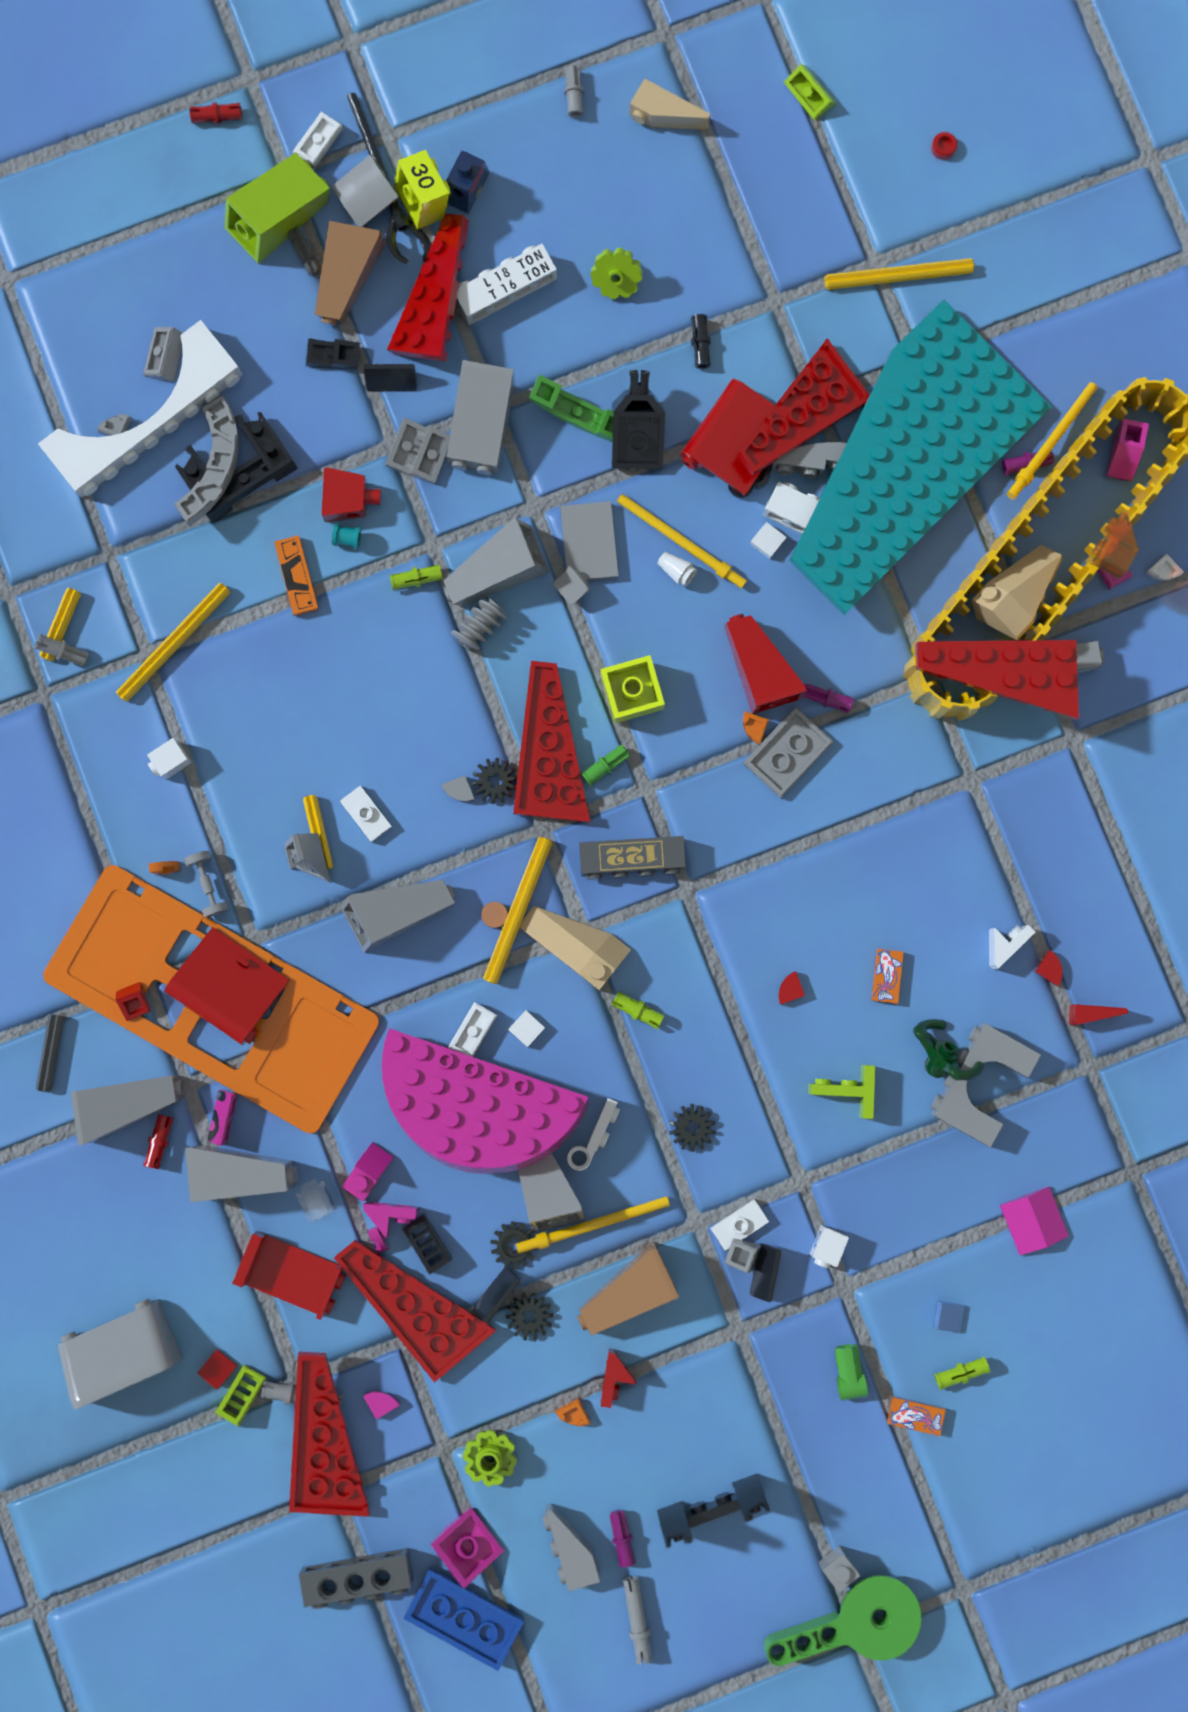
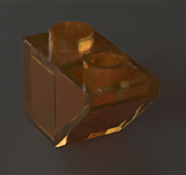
M1122 512L1117 518L1112 517L1104 530L1108 534L1104 541L1099 540L1092 552L1095 558L1091 563L1119 579L1127 573L1139 550L1128 514Z

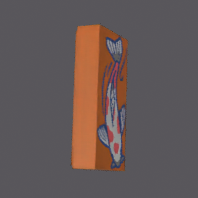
M876 949L871 1001L898 1004L904 952Z
M892 1396L887 1423L940 1436L945 1408Z

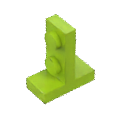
M861 1065L860 1086H857V1080H841V1085L831 1084V1079H815V1084L808 1083V1094L860 1097L859 1117L873 1119L875 1066Z

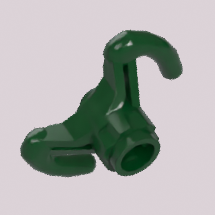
M928 1019L919 1022L913 1028L915 1037L920 1041L928 1054L925 1061V1070L932 1077L942 1078L948 1074L954 1080L966 1081L974 1079L983 1070L984 1064L981 1061H977L969 1070L959 1068L956 1062L959 1058V1051L956 1045L950 1041H937L927 1032L928 1029H945L947 1027L946 1021Z

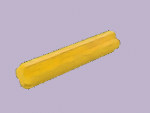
M72 588L66 589L47 637L62 642L81 596L80 592ZM40 651L39 656L48 661L55 659L54 655Z
M309 795L303 798L310 833H318L327 870L333 868L318 798L316 795Z

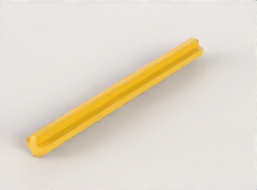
M972 258L827 274L825 275L824 283L825 288L831 290L971 274L974 271V261Z
M218 583L116 691L117 695L122 700L129 701L230 594V590L224 584Z
M539 837L537 839L483 976V979L489 983L497 984L552 846V841L547 838Z

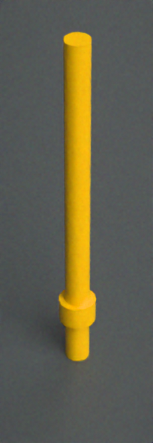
M1090 382L1027 467L1022 468L1017 474L1015 483L1007 492V496L1010 499L1015 500L1022 489L1029 486L1032 482L1034 473L1098 389L1095 383Z
M623 493L617 500L620 505L714 569L716 575L722 579H728L741 589L745 586L747 580L733 571L732 566L725 561L720 562Z
M665 1196L548 1234L546 1232L535 1234V1238L516 1243L519 1254L536 1248L542 1250L550 1247L549 1244L669 1207L670 1203L668 1197Z

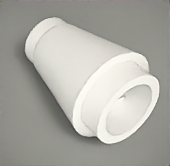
M667 552L661 555L657 563L678 585L687 586L697 572V569L693 567V563Z

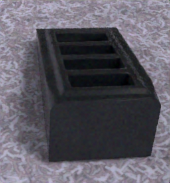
M425 1214L402 1228L429 1275L453 1259ZM424 1224L426 1229L414 1236L412 1231ZM429 1233L432 1238L419 1245L417 1241ZM435 1242L437 1247L425 1254L423 1250ZM441 1252L442 1257L431 1263L429 1259Z

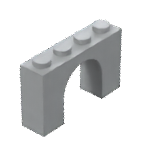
M980 1023L979 1027L975 1025L968 1036V1039L971 1041L966 1050L963 1048L959 1052V1058L956 1062L962 1070H969L977 1061L982 1063L992 1061L1021 1077L1029 1078L1041 1054L988 1024ZM947 1075L943 1082V1085L946 1087L941 1096L937 1094L930 1106L933 1109L930 1115L979 1143L991 1147L1003 1124L972 1105L967 1095V1080L957 1081Z

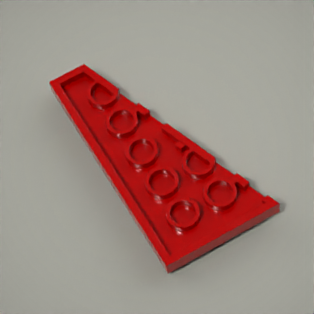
M828 338L737 454V457L751 476L865 405L869 393Z
M1076 640L923 641L915 643L916 670L943 679H951L966 686L976 687L1022 704H1030L1051 713L1055 712L1068 716L1067 718L1073 720L1079 719Z
M531 661L513 814L591 823L557 663Z
M354 1240L334 1257L336 1262L434 1383L497 1330L357 1240Z
M299 1351L297 1359L289 1512L369 1517V1505L327 1354Z

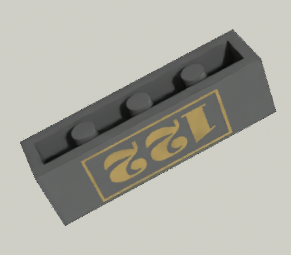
M684 836L579 842L581 876L586 875L587 880L602 879V874H612L613 878H626L628 873L638 872L639 877L654 876V871H664L665 875L680 874V869H685Z

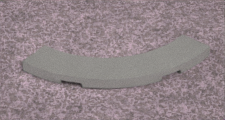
M223 395L201 408L208 420L213 442L206 472L200 482L198 481L183 498L174 503L188 526L201 519L217 503L225 492L236 467L239 450L238 429L231 408Z

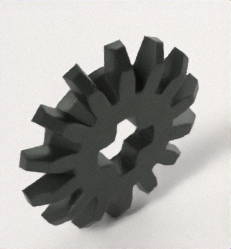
M500 758L495 759L494 765H491L490 760L486 759L488 766L483 767L479 764L478 767L482 770L481 773L473 772V776L479 777L478 781L472 782V786L479 785L480 787L475 791L476 795L483 792L484 795L481 800L485 802L489 796L491 797V804H495V798L498 797L500 802L504 803L503 795L506 794L511 798L513 795L509 792L510 788L516 790V786L512 784V781H516L517 776H511L515 768L507 770L508 761H505L502 766L499 765ZM495 774H499L502 784H497L495 788H492L488 777H494Z
M690 1104V1111H686L684 1106L680 1107L683 1114L679 1115L677 1112H674L673 1115L678 1119L676 1122H669V1125L675 1126V1130L669 1131L670 1135L677 1134L678 1136L673 1142L676 1144L681 1140L683 1142L681 1149L683 1150L687 1144L691 1145V1152H695L696 1144L699 1145L701 1150L704 1149L702 1144L704 1140L709 1144L712 1142L707 1137L708 1134H716V1131L709 1129V1126L716 1124L715 1120L710 1122L707 1120L712 1115L709 1111L703 1115L704 1107L700 1106L699 1110L695 1111L694 1104ZM690 1120L700 1125V1129L696 1130V1135L685 1131V1127L689 1126Z
M511 1221L510 1229L505 1224H502L501 1227L504 1232L500 1233L497 1230L494 1232L499 1238L498 1240H491L490 1244L497 1245V1248L491 1250V1253L500 1254L496 1262L499 1263L504 1259L506 1261L504 1264L505 1268H508L510 1262L513 1263L514 1270L518 1269V1262H521L526 1267L525 1258L528 1257L532 1261L535 1258L530 1254L531 1250L519 1254L518 1250L516 1253H513L511 1248H507V1243H510L513 1237L516 1238L517 1242L532 1239L528 1236L533 1231L531 1228L526 1232L523 1231L525 1223L521 1222L520 1227L515 1228V1221Z
M526 1292L522 1293V1301L514 1297L513 1300L516 1306L508 1305L507 1309L513 1311L512 1315H506V1319H513V1323L509 1324L508 1328H517L514 1333L516 1337L520 1332H523V1340H527L528 1334H532L533 1340H537L536 1332L539 1331L544 1336L546 1332L543 1330V1326L550 1328L552 1326L551 1323L546 1322L547 1318L553 1317V1313H546V1310L551 1305L550 1303L545 1306L542 1305L545 1299L544 1296H541L538 1301L535 1300V1292H532L531 1299H527ZM531 1309L534 1310V1317L537 1320L525 1323L523 1321L525 1316L522 1313L524 1311L530 1312Z

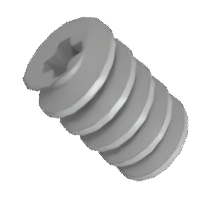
M487 596L485 597L488 602L484 600L478 601L481 610L476 607L471 609L474 617L470 615L464 617L467 625L464 623L458 624L460 632L451 631V635L469 652H471V648L480 650L477 644L478 640L484 643L487 642L484 636L485 632L490 635L494 634L490 627L491 625L501 626L497 620L498 617L504 620L507 619L504 611Z

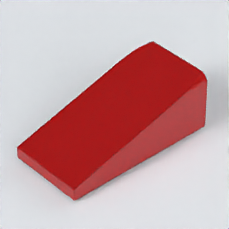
M1071 1004L1069 1006L1068 1024L1078 1025L1128 1014L1127 1008Z

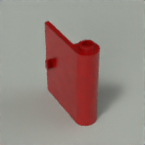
M731 379L680 453L683 458L682 463L693 470L695 467L701 469L703 466L745 496L761 471L751 476L737 457V454L775 405L743 382Z
M212 927L171 978L164 992L243 1046L246 1042L251 1044L259 1033L256 1030L258 1021L288 984L289 979Z

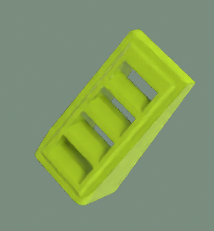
M243 1365L215 1413L240 1427L267 1378ZM244 1375L256 1381V1386L253 1387L243 1381ZM239 1385L252 1392L249 1397L237 1390ZM233 1395L246 1401L244 1406L231 1400ZM230 1405L239 1410V1415L236 1416L226 1410L227 1406Z

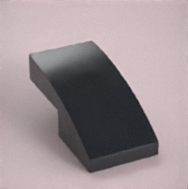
M308 338L305 366L329 369H358L360 342L340 339L330 342Z

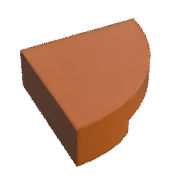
M746 711L744 712L743 727L747 736L753 742L761 744L769 719Z
M180 861L148 863L149 872L154 875L181 871Z
M579 1398L555 1410L557 1416L568 1424L576 1426L591 1424Z

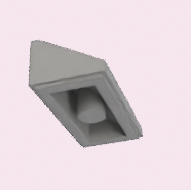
M174 327L154 328L143 376L174 382L182 352V332Z

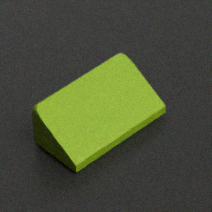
M800 64L783 82L814 120H817L837 104L817 77L804 64Z

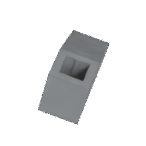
M552 1504L546 1505V1514L543 1515V1521L546 1531H552L554 1540L550 1541L554 1558L559 1557L562 1567L558 1568L561 1583H567L569 1591L599 1583L600 1573L592 1547Z

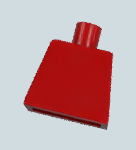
M324 467L321 515L325 522L366 517L367 504L381 505V489H367V480L364 475Z

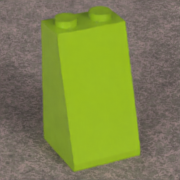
M295 152L226 198L224 228L257 263H260L289 238L288 232L290 230L300 228L328 203L330 190L328 183L312 170L307 160L302 159Z

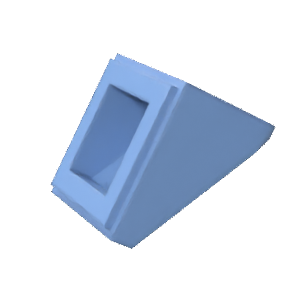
M938 1301L934 1328L943 1331L961 1332L965 1306Z

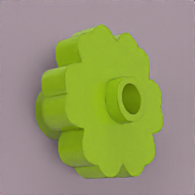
M617 248L614 252L605 249L601 254H598L595 258V265L591 268L590 273L592 285L600 288L602 296L611 299H617L619 295L624 298L630 297L631 294L638 290V282L642 280L643 275L641 262L633 260V253L623 248Z
M494 1429L479 1431L476 1435V1440L470 1439L467 1441L463 1452V1459L467 1462L465 1472L474 1482L483 1480L487 1487L502 1484L504 1476L513 1474L517 1463V1457L513 1454L514 1442L505 1433L497 1436ZM486 1455H491V1456H493L495 1459L492 1460V1461H489V1460L486 1459L485 1456H486Z

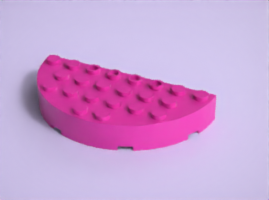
M390 1028L388 1030L382 1053V1080L389 1106L406 1135L428 1156L451 1168L470 1173L487 1174L507 1173L535 1164L561 1146L570 1134L575 1131L588 1108L589 1099L587 1096Z

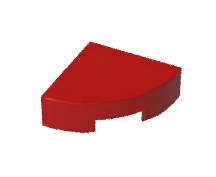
M1048 950L1035 973L1055 986H1059L1061 982L1062 966L1058 957L1051 950Z
M796 971L789 974L780 985L778 993L780 1005L805 996Z

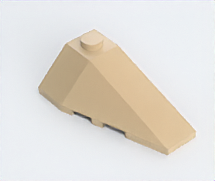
M1040 545L990 580L972 599L976 619L1018 641L1034 623L1039 605L1045 599L1046 589L1049 583L1053 581L1061 563L1062 555Z
M536 906L532 907L519 927L597 990L602 988L631 951L630 948L608 932Z

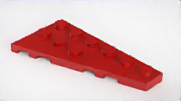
M444 215L387 350L392 354L447 362L448 353L445 351L446 342L450 341L451 332L448 330L449 321L454 317L459 286L456 277L457 271H460L462 268V261L459 258L461 250L465 247L469 220L464 215Z

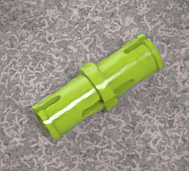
M440 564L420 569L413 567L411 571L393 575L389 574L393 591L411 586L418 588L421 587V584L443 580Z
M618 991L611 1006L631 1015V1019L643 1021L656 1030L665 1016L644 1005L645 1002L642 1000L638 1002Z
M983 1356L963 1365L961 1362L957 1363L954 1368L934 1374V1378L941 1391L961 1382L963 1385L969 1383L968 1380L990 1373V1368Z

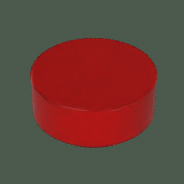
M949 132L937 134L931 145L933 155L940 160L950 159L955 154L958 146L956 137Z

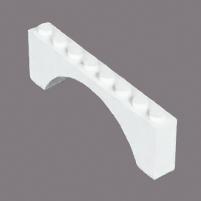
M201 320L181 334L183 358L178 381L165 404L151 418L131 430L104 437L79 436L58 428L38 443L81 498L85 495L93 494L98 489L99 484L114 478L120 468L135 462L141 452L145 449L153 448L166 433L174 432L179 427V423L186 418L195 416L199 412V408L205 403L214 401L222 390L226 387L234 386L239 381V377L242 376L239 367Z

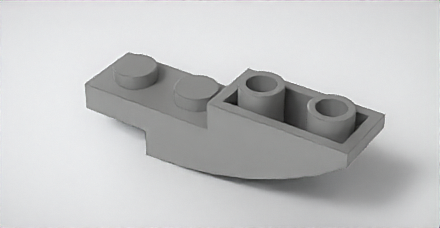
M825 442L797 447L775 461L772 470H777V473L782 475H791L792 472L799 473L809 479H815L817 476L821 477L825 467L833 471L846 443Z

